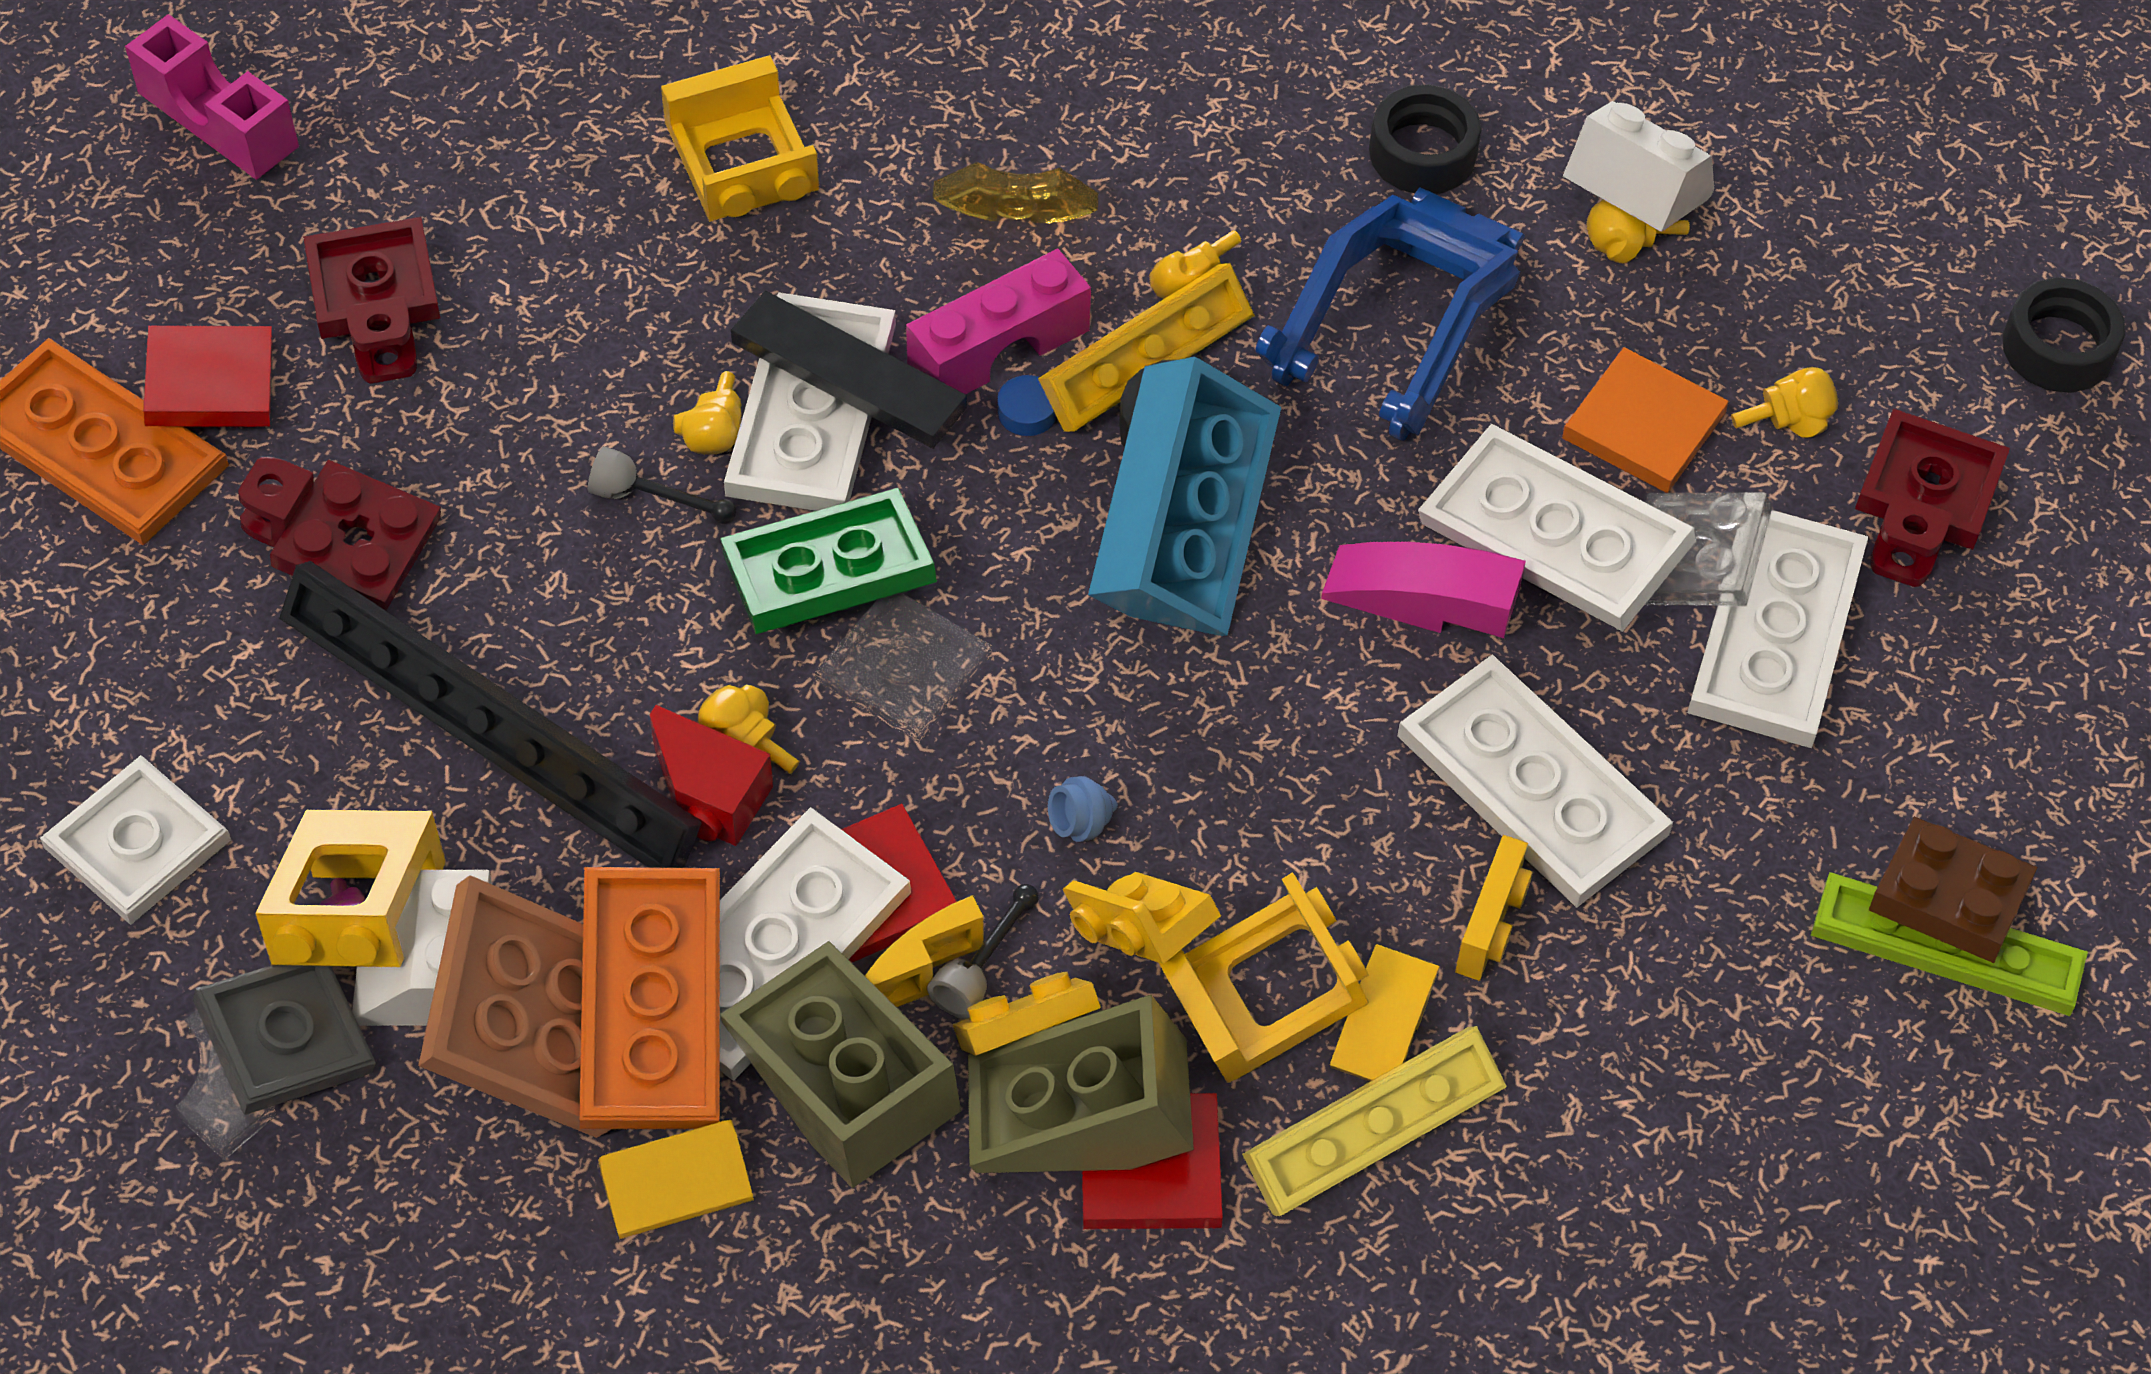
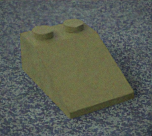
M827 941L720 1014L723 1025L811 1146L852 1189L961 1112L953 1063L830 941Z
M1152 995L1036 1032L977 1056L973 1054L968 1055L969 1166L975 1173L1131 1170L1194 1150L1187 1041Z

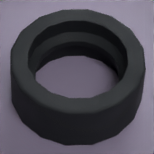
M1426 84L1406 86L1394 91L1377 106L1372 121L1369 143L1372 166L1384 181L1402 191L1416 193L1421 187L1434 194H1442L1456 188L1473 173L1482 132L1479 115L1466 98L1448 88ZM1425 124L1438 127L1454 137L1458 145L1454 149L1442 154L1425 155L1412 152L1395 141L1392 134L1409 125Z
M2061 277L2037 281L2020 293L2011 310L2003 332V351L2011 367L2029 383L2048 391L2066 393L2091 389L2107 377L2125 338L2124 317L2113 299L2100 288L2084 281ZM2046 317L2067 319L2081 325L2093 336L2097 348L2081 353L2058 350L2047 345L2036 336L2030 326V322Z

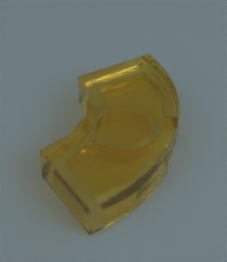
M975 162L934 181L933 199L940 204L959 213L990 221H996L998 214L1008 219H1026L1031 217V223H1055L1079 218L1098 210V192L1062 168L1042 173L1015 174L994 170L979 162Z

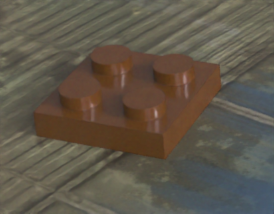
M1914 816L1874 893L1868 911L1995 963L2038 867L2019 860L2007 852L1995 850L1956 834L1944 826L1935 825Z

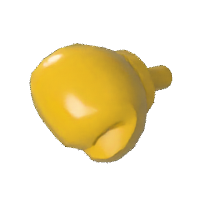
M1604 199L1593 206L1587 218L1588 235L1595 250L1605 253L1609 260L1617 263H1627L1636 257L1642 247H1652L1656 234L1688 235L1690 228L1688 220H1678L1660 232Z
M1232 230L1211 245L1204 241L1185 253L1176 251L1162 258L1155 264L1149 275L1150 286L1157 297L1165 299L1221 264L1219 257L1241 243L1240 235Z
M1804 368L1776 381L1774 386L1763 389L1765 403L1731 414V419L1734 427L1737 429L1770 417L1776 429L1788 426L1792 432L1800 437H1813L1827 430V420L1838 409L1836 389L1829 374L1821 368Z
M729 371L723 372L716 391L701 394L694 408L674 415V433L683 436L684 442L690 451L703 455L719 454L729 450L735 444L741 424L742 404L739 396L732 390L735 382V375Z
M731 685L723 686L713 692L702 704L698 714V723L769 753L771 760L789 774L793 773L800 763L798 759L770 740L775 731L776 724L767 719L769 702L765 692L750 685H744L741 688Z

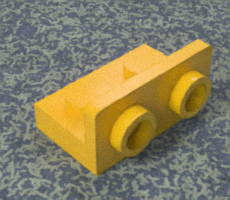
M1138 872L1116 880L1109 886L1107 891L1074 880L1063 888V892L1073 908L1070 912L1071 921L1086 940L1091 943L1099 942L1114 947L1129 956L1137 955L1161 964H1165L1221 917L1210 894Z

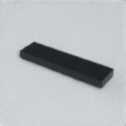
M766 290L731 329L732 343L932 449L936 447L967 409L966 394Z

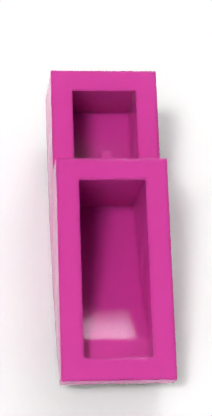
M1366 542L1339 545L1321 599L1441 633L1444 622H1449L1504 638L1518 597L1526 561L1488 551L1445 544Z

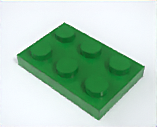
M899 488L720 538L724 558L755 634L783 628L797 622L845 610L859 604L904 593L911 589L937 582L932 557Z

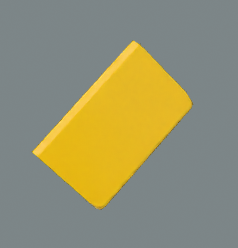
M725 1120L606 1154L598 1159L603 1184L619 1239L754 1200L736 1130L731 1120Z

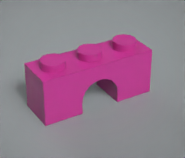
M166 15L125 46L138 94L254 179L260 178L299 147L288 100L249 71L230 84L215 65L208 42L171 15Z
M1057 248L906 324L907 364L967 394L990 382V369L993 361L1004 348L1014 341L1025 338L1041 356L1090 331L1091 287Z

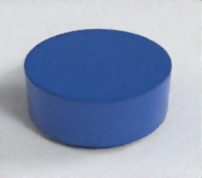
M1022 375L1008 380L999 390L997 399L998 418L1001 424L1014 434L1022 436L1041 434L1050 429L1057 419L1038 380V376Z

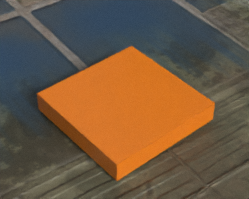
M1623 347L1565 424L1562 438L1668 494L1725 415L1729 401Z

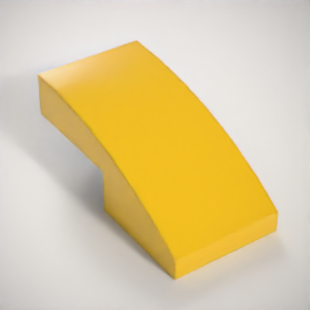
M973 895L947 906L911 928L895 941L866 973L865 977L895 1007L929 995L927 986L933 978V967L979 950L983 945V915Z
M1376 944L1366 967L1369 976L1360 982L1368 1004L1347 1016L1330 1062V1067L1371 1082L1405 1063L1415 1031L1419 1028L1440 967Z

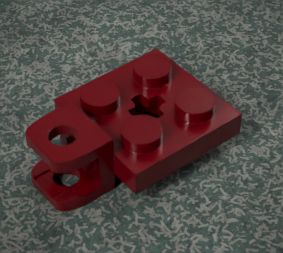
M416 217L304 236L310 282L321 339L350 334L358 371L367 383L373 384L411 377L417 368V353L411 323L441 318L422 218ZM377 272L380 280L367 283L365 282V274ZM383 353H394L398 356L395 362L388 365L376 362L377 357Z
M1893 408L1855 507L1856 510L1884 519L1871 554L1870 564L1872 571L1891 580L1912 587H1919L1930 576L1943 540L1973 550L2010 448ZM1928 472L1935 473L1940 476L1939 483L1941 485L1930 484L1922 478H1925ZM1897 552L1906 553L1911 556L1914 563L1910 566L1899 565L1892 559L1891 555Z
M261 457L256 460L238 489L239 501L246 508L240 515L241 528L250 537L274 547L270 553L271 567L293 576L296 565L312 561L385 611H387L441 519L440 506L329 459L314 481L313 472L282 459ZM273 479L280 482L282 486L276 484H260L265 480ZM262 517L270 520V522L265 521L264 519H262ZM353 527L364 528L367 530V534L373 538L370 541L359 539L353 546L345 543L346 534L344 531Z

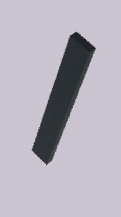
M312 561L296 565L279 617L280 620L648 868H685L702 824L701 820Z

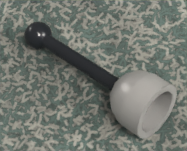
M603 446L594 460L588 480V492L606 499H620L629 495L634 489H638L711 513L713 518L722 524L731 522L736 516V507L730 500L721 499L713 502L638 477L633 460L621 451Z
M1022 884L1014 890V903L970 962L958 959L946 963L938 970L929 982L927 991L932 1001L940 1009L960 1019L970 1018L967 1009L983 1001L987 989V979L981 968L1023 911L1030 910L1037 905L1039 894L1035 887L1029 884Z

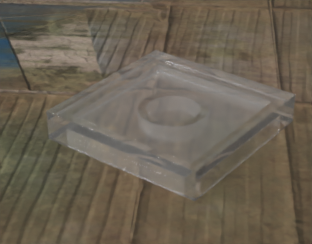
M898 593L876 600L815 671L816 683L915 742L920 743L992 657V645L905 594Z

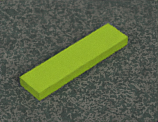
M1829 872L1811 936L2070 1016L2074 1010L2087 958V951L2010 928L1995 963H1992L1868 911L1877 886Z

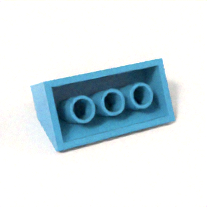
M1197 357L1145 366L1088 595L1129 617L1219 636H1227L1281 407Z

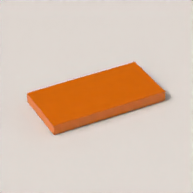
M50 338L45 340L0 380V449L141 545L147 543L229 466L225 453L184 426H145L143 399Z
M584 867L580 1129H697L718 1123L720 1120V868Z

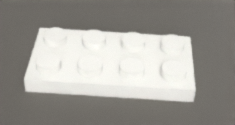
M778 292L777 297L887 354L889 353L896 326L895 310ZM759 358L724 480L725 497L814 511L849 502L872 417Z
M1493 424L1485 430L1418 509L1423 525L1466 548L1525 560L1523 579L1622 632L1696 542L1694 527Z
M1747 503L1687 713L1812 748L1868 536Z
M1493 654L1399 724L1397 736L1501 836L1506 835L1528 843L1525 859L1576 908L1670 834L1673 822Z
M810 807L720 900V1014L827 941H830L849 959L911 894L910 880ZM720 1017V1071L734 1081L751 1062L723 1025Z

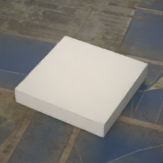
M142 755L40 837L44 848L130 925L231 841L229 832L224 826Z

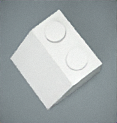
M1614 101L1586 117L1563 174V177L1660 232L1706 202L1714 191L1711 155L1695 147V142L1687 135L1673 130H1664L1646 120L1644 113L1638 108Z
M489 870L420 871L395 927L404 956L401 967L357 966L352 1012L359 1026L427 1025L456 885L469 875L492 884Z

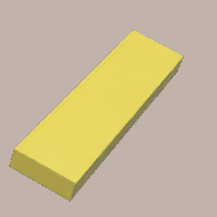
M1467 1027L1253 1147L1242 1155L1270 1211L1274 1216H1282L1507 1086L1478 1027Z

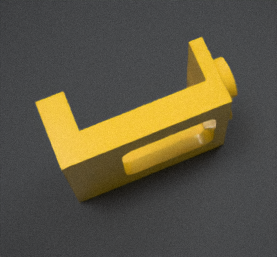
M770 55L661 86L665 124L709 222L727 216L739 217L747 214L752 209L782 200L794 201L802 198L807 193L819 190L817 152L813 145L804 147L780 97L778 70ZM763 133L770 137L778 154L714 173L705 151L711 146Z
M306 810L255 913L271 965L401 967L404 956L395 928L420 871L443 870L446 863L433 812ZM310 870L313 878H376L367 899L358 905H294Z
M1293 872L1282 878L1289 893L1288 895L1191 951L1184 953L1181 949L1165 964L1159 963L1227 1083L1244 1076L1368 1004L1367 998L1358 982L1369 976L1366 968L1349 940L1339 946L1334 942L1327 927L1337 921L1318 888L1315 887L1305 893ZM1299 929L1308 930L1315 938L1337 975L1335 987L1269 1026L1258 1025L1253 1020L1230 979L1231 970L1240 962Z

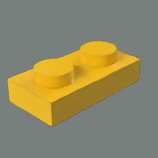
M1506 835L1502 836L1461 942L1455 973L1480 981L1488 959L1501 962L1513 925L1503 922L1509 905L1521 909L1533 875V871L1522 868L1528 845L1527 842Z
M1061 972L1031 983V995L1008 1003L1005 995L978 1002L967 1009L970 1018L952 1024L959 1045L963 1051L977 1056L1100 1009L1093 983L1079 978L1070 979L1068 972Z

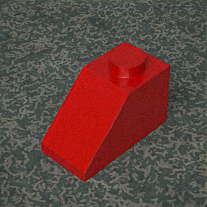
M655 705L649 714L653 743L672 802L702 821L697 834L698 838L706 841H714L718 838L737 846L773 788L770 754Z

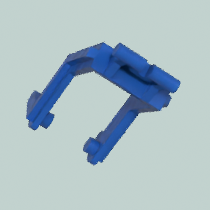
M1421 187L1416 191L1412 202L1391 195L1329 236L1283 331L1281 332V330L1270 325L1266 326L1258 339L1256 353L1269 367L1273 368V381L1283 386H1288L1294 377L1307 382L1313 375L1319 359L1317 354L1308 351L1347 270L1383 244L1464 279L1459 284L1405 395L1391 390L1384 399L1379 412L1380 418L1391 422L1389 427L1390 436L1404 441L1410 432L1419 436L1477 317L1515 287L1520 271L1514 265V261L1523 243L1525 234L1479 213L1473 217L1466 213L1465 207Z

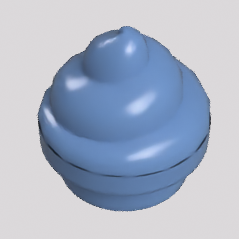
M1085 776L1070 777L1062 785L1052 789L1048 799V816L1052 828L1059 836H1071L1072 840L1076 842L1089 841L1102 833L1104 826L1110 822L1118 804L1115 798L1107 793L1103 786Z

